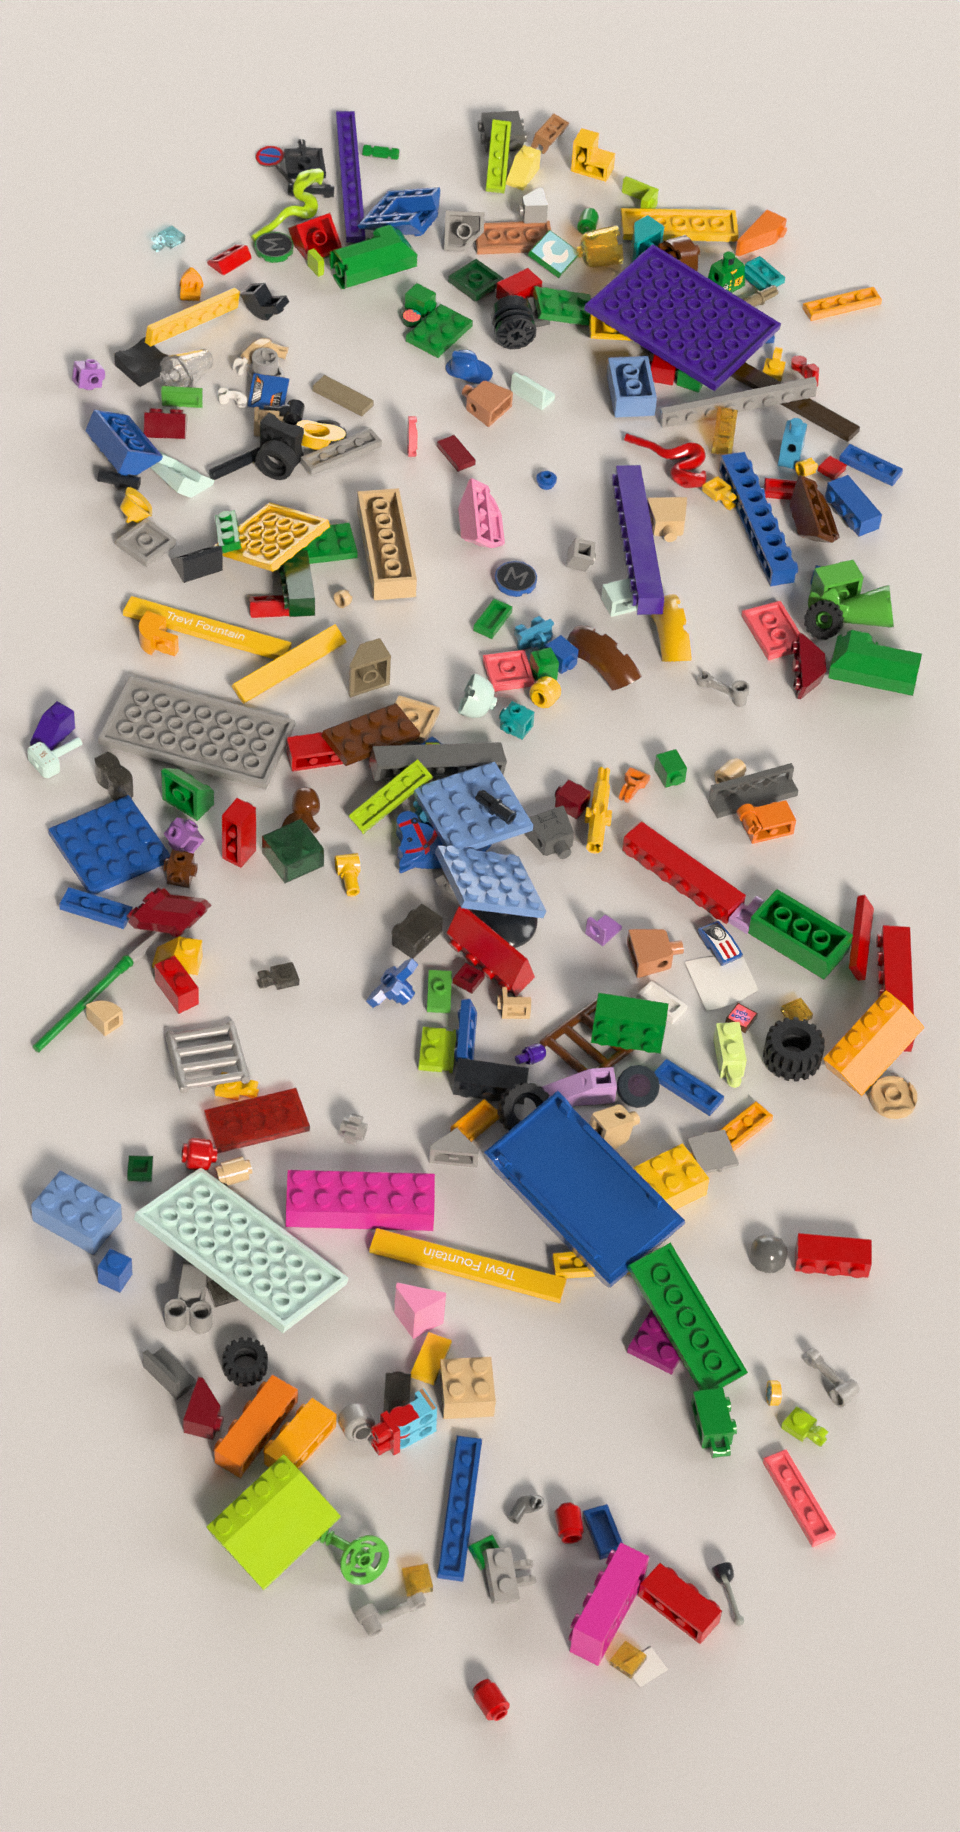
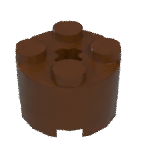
M686 235L665 240L658 245V248L698 271L700 249Z

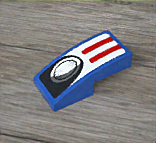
M719 921L697 930L707 949L713 950L721 966L743 956L735 940Z

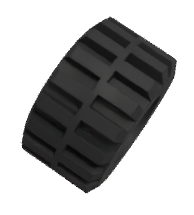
M788 1017L784 1018L783 1022L780 1020L775 1022V1026L772 1025L769 1028V1032H767L763 1051L764 1063L769 1065L768 1070L775 1072V1076L778 1078L782 1076L784 1080L794 1079V1082L799 1081L800 1078L806 1080L809 1079V1075H815L821 1066L825 1048V1039L822 1037L821 1030H816L817 1026L813 1023L811 1025L808 1024V1020L803 1019L801 1021L797 1017H793V1020H790ZM785 1047H797L802 1052H792Z

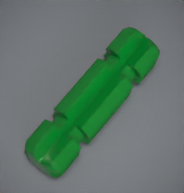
M364 145L362 154L368 157L373 155L376 158L388 159V157H391L393 160H398L400 150L398 148H392L391 150L389 147Z

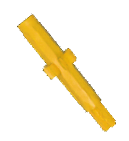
M603 767L598 768L597 782H595L592 806L591 808L586 807L584 822L589 823L586 848L591 853L602 851L605 825H611L612 810H607L610 791V769L608 767L605 769Z

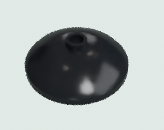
M471 909L475 916L514 948L527 943L534 936L537 929L538 918Z

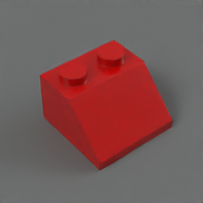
M330 213L288 228L295 248L307 262L308 250L313 248L322 258L329 256L330 251L343 248Z

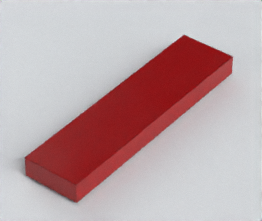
M866 895L857 897L849 959V969L858 981L866 980L874 908Z

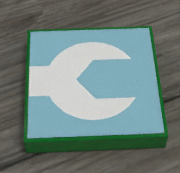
M549 230L531 249L528 256L560 278L579 257L580 252Z

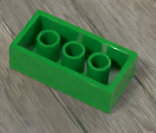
M778 889L751 916L748 934L823 980L848 954L853 934Z

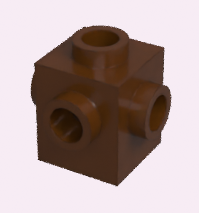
M172 850L170 858L165 859L163 871L167 872V884L190 888L192 878L196 877L198 864L195 863L194 853Z

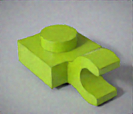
M797 1406L782 1423L781 1429L801 1442L807 1437L816 1445L822 1447L827 1441L825 1436L828 1434V1431L822 1426H816L817 1419Z

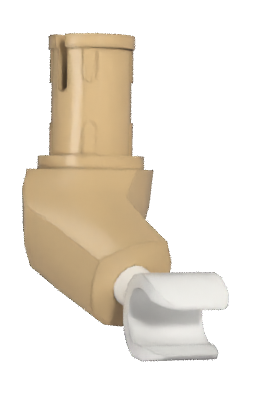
M270 338L258 339L245 349L241 354L242 359L234 361L233 370L236 367H240L238 374L242 375L245 371V364H252V355L254 351L260 348L273 349L279 358L285 360L289 347L272 343Z

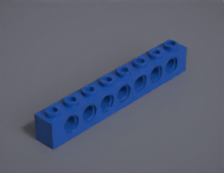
M745 452L721 455L719 471L723 480L732 487L731 492L737 497L733 503L736 504V510L770 587L794 583L795 575L798 573V564L796 561H793L791 549L785 543L784 533L780 532L778 520L772 514L771 504L767 503L765 491L759 485L758 475L754 474L751 460H748Z

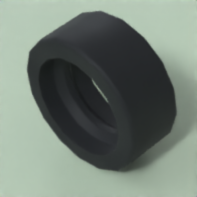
M277 440L265 442L255 458L259 470L265 476L275 480L287 479L297 464V456L293 449ZM267 454L280 458L285 466L274 463Z

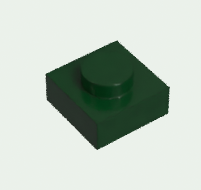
M129 1155L127 1181L152 1182L153 1156Z

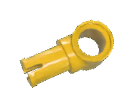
M358 853L336 855L334 857L337 876L341 875V879L344 880L347 895H358L360 893L357 879L360 873Z

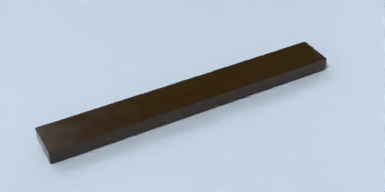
M746 362L731 375V377L752 389L782 384V382ZM810 398L781 403L782 406L847 442L860 431L859 425Z

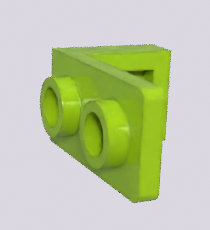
M625 176L623 178L622 193L641 200L640 209H656L659 189Z

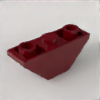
M799 633L796 640L791 644V654H794L792 671L795 672L793 689L796 690L797 699H802L821 683L826 673L825 653L803 633Z

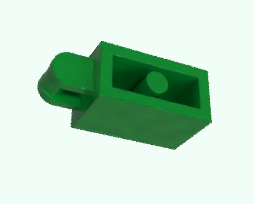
M723 1388L694 1391L691 1406L701 1448H709L712 1458L730 1456V1445H732L733 1435L737 1434L736 1421L731 1419L729 1413L731 1412L730 1398L725 1397Z

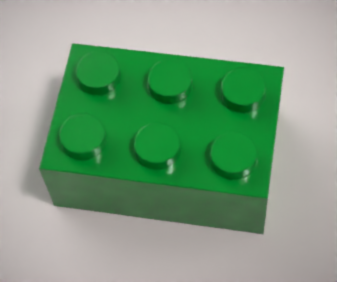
M598 993L591 1043L661 1054L669 1003Z

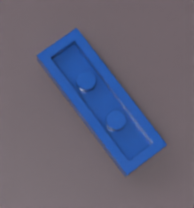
M851 444L847 446L839 458V461L890 486H893L903 473V468Z
M68 887L59 904L60 910L121 929L126 927L129 921L127 915L133 910L132 906Z
M471 999L461 1000V1010H458L457 1013L459 1029H456L458 1047L454 1050L457 1062L458 1058L474 1060L477 1010Z
M668 1059L654 1072L658 1077L660 1085L708 1116H711L724 1101V1095Z

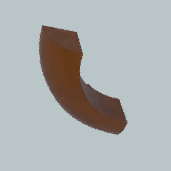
M578 625L569 633L567 640L578 649V658L592 665L604 677L612 691L623 688L642 677L628 654L623 655L617 648L618 643L607 634L600 635L595 632L594 627Z

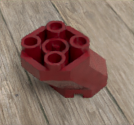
M158 887L151 891L142 900L144 903L138 907L136 906L127 917L130 919L128 923L134 929L169 933L175 939L179 936L181 937L185 933V929H190L212 905L206 899L172 895L165 888L160 889Z

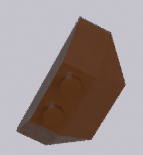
M800 475L797 478L789 504L798 535L815 542H835L840 536L826 499L817 489L816 481Z

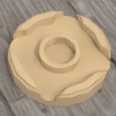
M899 1076L882 1077L871 1088L870 1103L873 1109L884 1117L890 1119L907 1117L914 1111L917 1104V1091L910 1082L908 1084L903 1081L904 1078Z

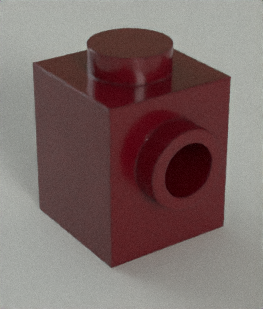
M568 779L563 786L560 785L555 791V808L564 806L568 815L578 819L586 810V807H589L591 791Z

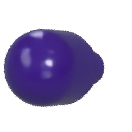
M539 1043L529 1045L522 1050V1054L515 1056V1062L518 1065L522 1063L528 1065L538 1063L546 1057V1049Z

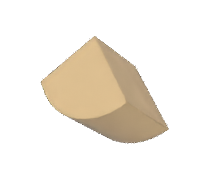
M94 1001L86 1005L87 1020L104 1036L123 1025V1011L116 1004L109 1001Z

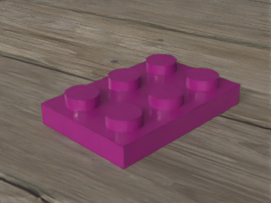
M651 1309L628 1346L627 1353L672 1375L681 1358Z

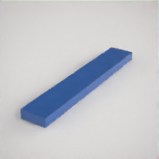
M457 1436L438 1579L464 1582L482 1446L481 1438Z

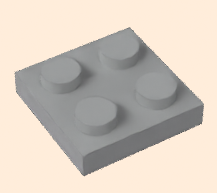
M144 519L118 538L116 546L145 567H148L175 547L176 539L148 519Z

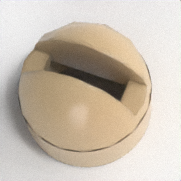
M340 590L334 594V602L339 608H345L351 604L353 597L350 596L348 590Z

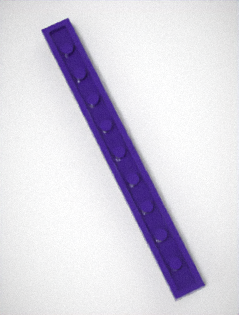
M336 111L346 243H360L366 241L365 229L358 227V224L364 219L355 111Z

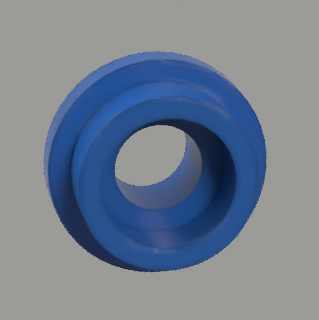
M542 471L537 474L536 482L541 489L549 490L556 484L557 476L553 472Z

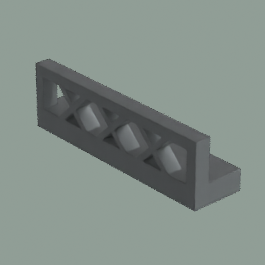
M792 763L711 785L708 803L718 819L737 813L738 808L745 804L759 807L796 797L799 790L792 780L794 766ZM725 790L721 794H717V792Z

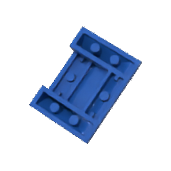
M440 187L388 191L358 224V227L375 231L377 228L391 225L396 230H400L403 235L421 236L438 217Z

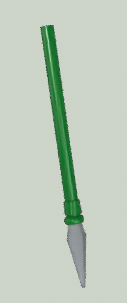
M154 932L130 948L128 953L122 956L114 968L32 1046L33 1049L39 1053L86 1008L87 1004L97 998L120 974H123L129 967H132L135 961L142 958L159 932Z

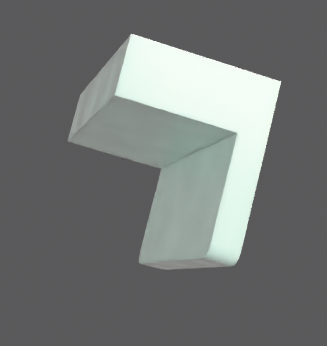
M517 372L512 374L511 391L535 407L543 410L555 400L554 393L525 375L522 376Z

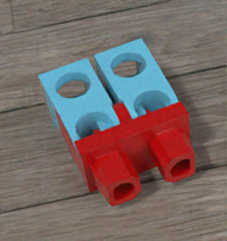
M424 1388L415 1392V1401L404 1407H395L391 1410L390 1414L388 1411L381 1413L380 1423L371 1427V1433L374 1437L371 1439V1446L378 1456L389 1450L394 1456L400 1453V1449L406 1448L436 1432L437 1407Z

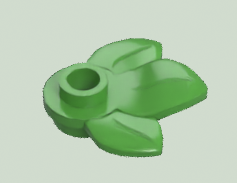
M836 588L828 590L822 597L815 592L810 593L808 608L818 601L828 600L840 606L839 609L843 611L844 619L848 615L850 606L840 604ZM822 611L816 615L815 620L820 628L826 629L832 625V616L828 612ZM822 615H826L828 617L827 622H823L821 620Z

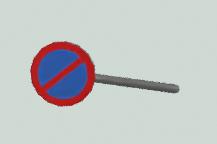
M266 146L256 153L258 164L264 167L275 166L289 183H294L291 179H288L285 171L279 166L284 159L282 149L276 146Z

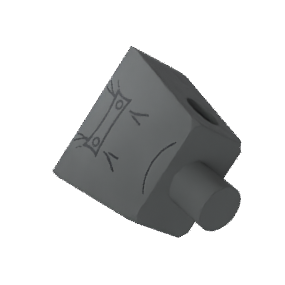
M564 806L529 817L533 823V831L524 834L544 856L557 853L560 859H565L571 855L570 848L573 846L574 831Z

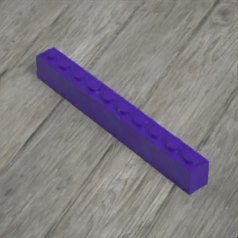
M616 465V472L612 474V486H615L614 499H618L616 500V512H620L618 513V524L622 525L620 536L624 538L623 552H625V565H629L627 566V578L630 579V592H633L632 606H636L637 615L663 614L664 593L641 465Z

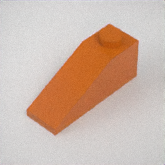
M766 210L737 240L735 255L742 256L775 244L787 232V218Z

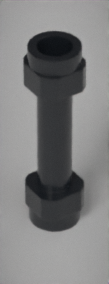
M288 183V195L295 196L293 192L294 183ZM325 184V187L308 186L303 192L324 195V198L334 197V186L330 184Z

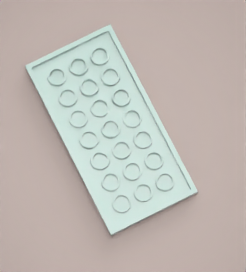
M202 1168L190 1174L135 1213L134 1220L282 1333L338 1292L348 1282L346 1275Z

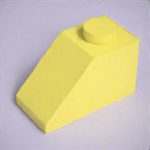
M523 145L515 156L506 185L524 190L540 168L541 151Z

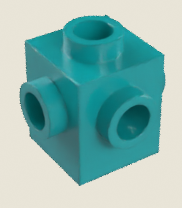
M512 701L499 714L500 730L523 740L534 725L535 712Z

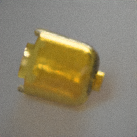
M617 225L591 230L581 236L580 246H576L578 258L582 257L586 266L597 268L623 264L622 244L618 245L617 236H620Z

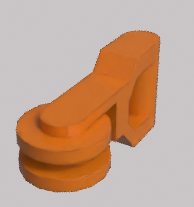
M630 767L625 774L624 780L626 783L621 789L619 800L622 801L624 799V802L628 803L639 789L645 788L651 775Z

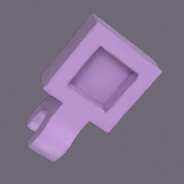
M756 896L748 906L742 903L729 917L728 923L748 934L751 916L760 908L764 900Z

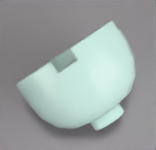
M472 674L464 689V698L460 700L458 713L469 718H480L489 709H494L497 698L494 697L495 690L488 679Z

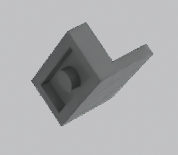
M163 1347L154 1354H151L148 1350L143 1352L144 1368L176 1400L196 1385V1379Z

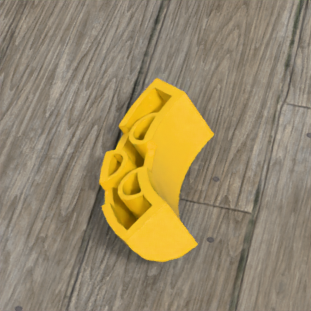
M676 594L664 596L663 614H651L658 630L662 662L691 661L689 633L683 628V625H686L684 609L678 607L680 599Z

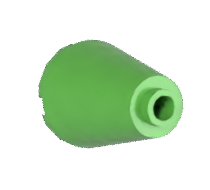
M889 585L840 601V604L850 606L848 615L843 623L887 628L894 627Z

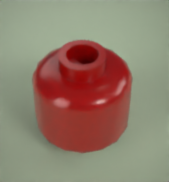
M190 1138L187 1143H183L181 1162L185 1163L187 1169L198 1170L202 1168L207 1171L211 1167V1163H216L217 1149L213 1148L211 1140Z

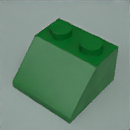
M163 768L161 770L162 800L196 821L214 806V790L210 786L199 782L192 775L186 774L180 769Z

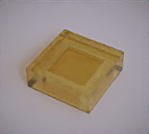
M802 998L781 1006L780 1011L785 1018L789 1017L790 1020H793V1017H797L801 1021L803 1019L809 1021L813 1018V1013Z
M624 1641L610 1659L609 1665L632 1679L647 1660V1655L627 1641Z

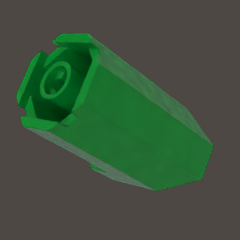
M387 225L375 229L373 232L374 236L371 239L368 237L366 241L330 251L329 264L331 269L335 268L336 274H333V277L342 290L417 267L418 254L400 230Z
M850 630L843 637L842 634L837 636L828 678L913 696L922 653L880 645L877 641L876 643L872 641V636L869 633Z

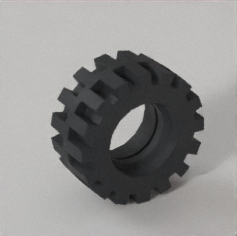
M828 600L814 603L804 615L806 631L810 632L813 638L816 637L818 640H828L837 635L842 629L844 622L843 611L839 609L840 606ZM822 611L828 612L833 620L832 625L826 629L820 628L815 620L816 615Z
M241 1337L238 1342L236 1340L231 1341V1346L227 1345L225 1347L222 1357L223 1373L227 1376V1379L230 1382L234 1380V1384L237 1386L239 1383H243V1387H247V1383H250L251 1386L255 1385L256 1380L260 1382L268 1369V1354L265 1351V1346L263 1344L260 1346V1341L258 1340L252 1342L250 1337L247 1340ZM249 1356L256 1363L248 1368H242L237 1366L234 1361L239 1357Z

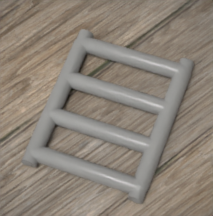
M229 1021L223 1026L178 1033L173 1031L166 1032V1041L180 1093H187L188 1089L238 1081L246 1084L250 1081L241 1043L233 1021ZM228 1034L230 1039L229 1041L179 1049L177 1042ZM233 1050L234 1054L231 1057L182 1064L181 1061L183 1057ZM235 1065L238 1068V1072L190 1080H186L185 1073Z

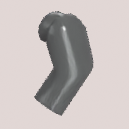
M540 1495L520 1497L508 1515L509 1521L518 1524L524 1514L539 1511L544 1506V1499Z

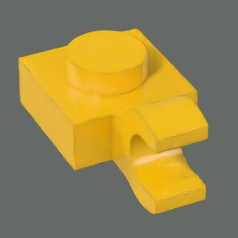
M775 346L773 358H766L763 372L781 381L786 362L781 361L783 348Z
M717 476L702 485V491L715 502L721 499L723 505L728 510L736 507V504L732 502L737 499L736 495L731 492L732 487Z
M250 1080L246 1084L242 1083V1081L216 1085L215 1096L239 1100L240 1095L256 1099L259 1093V1089H257L258 1082Z

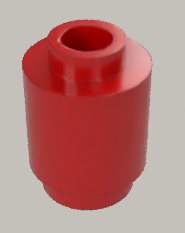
M571 1502L559 1505V1508L554 1512L558 1536L565 1544L581 1541L584 1528L580 1507Z
M484 1679L474 1686L472 1690L474 1694L473 1699L486 1719L494 1721L503 1719L508 1713L507 1710L510 1704L497 1684L491 1682L490 1679Z

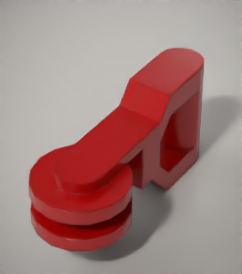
M804 356L792 357L791 368L798 371L805 379L815 377L818 387L819 367L814 363L807 364V359Z

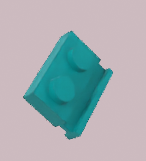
M761 256L745 263V279L759 291L773 285L778 287L785 283V276Z

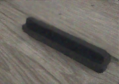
M260 447L209 469V476L213 480H217L256 462L255 458Z

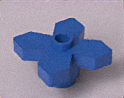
M413 958L404 961L398 968L395 966L388 968L380 979L382 983L371 992L366 1002L372 1008L380 1005L386 998L389 1000L393 999L401 1005L407 1004L413 998L415 991L406 979L413 974L418 963Z

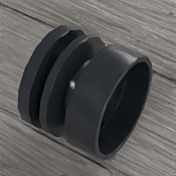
M511 295L503 297L494 303L491 308V320L498 344L503 348L512 350L526 347L533 342L537 329L529 301L524 297Z

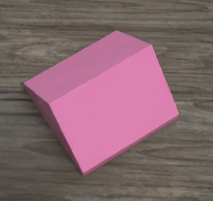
M402 1283L396 1284L394 1313L413 1339L443 1324L446 1303L445 1292Z

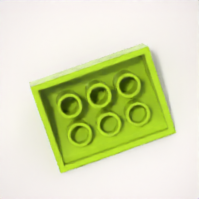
M283 1454L206 1528L250 1577L265 1590L337 1522L341 1515Z

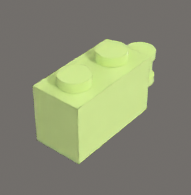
M740 1022L716 1023L713 1041L720 1078H726L727 1084L730 1087L736 1088L740 1086L741 1078L744 1077L747 1061Z

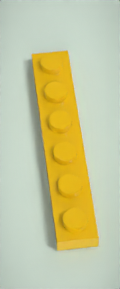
M236 288L230 289L148 325L145 343L151 347L238 308L240 291Z

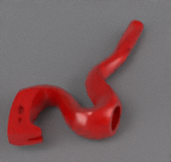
M628 433L625 435L624 441L648 448L662 458L670 460L688 458L676 463L670 470L671 478L679 486L697 488L702 487L706 483L705 470L701 473L688 472V470L700 467L705 460L706 454L700 444L691 442L673 449H665L652 441Z

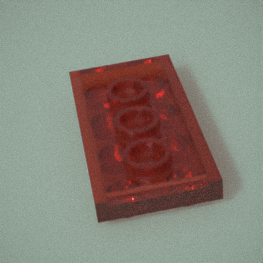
M297 1088L204 1110V1117L214 1147L217 1149V1154L310 1131V1124Z

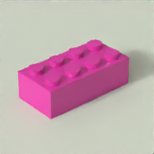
M620 1543L616 1551L611 1550L606 1560L608 1566L605 1572L600 1571L595 1579L594 1586L596 1587L593 1594L587 1593L582 1604L584 1609L581 1615L576 1614L570 1628L572 1631L568 1638L571 1641V1653L599 1666L636 1598L640 1584L645 1579L649 1561L648 1555L623 1543Z

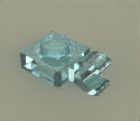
M170 226L151 238L156 243L151 248L156 252L161 251L166 246L172 249L185 242V234L174 226Z

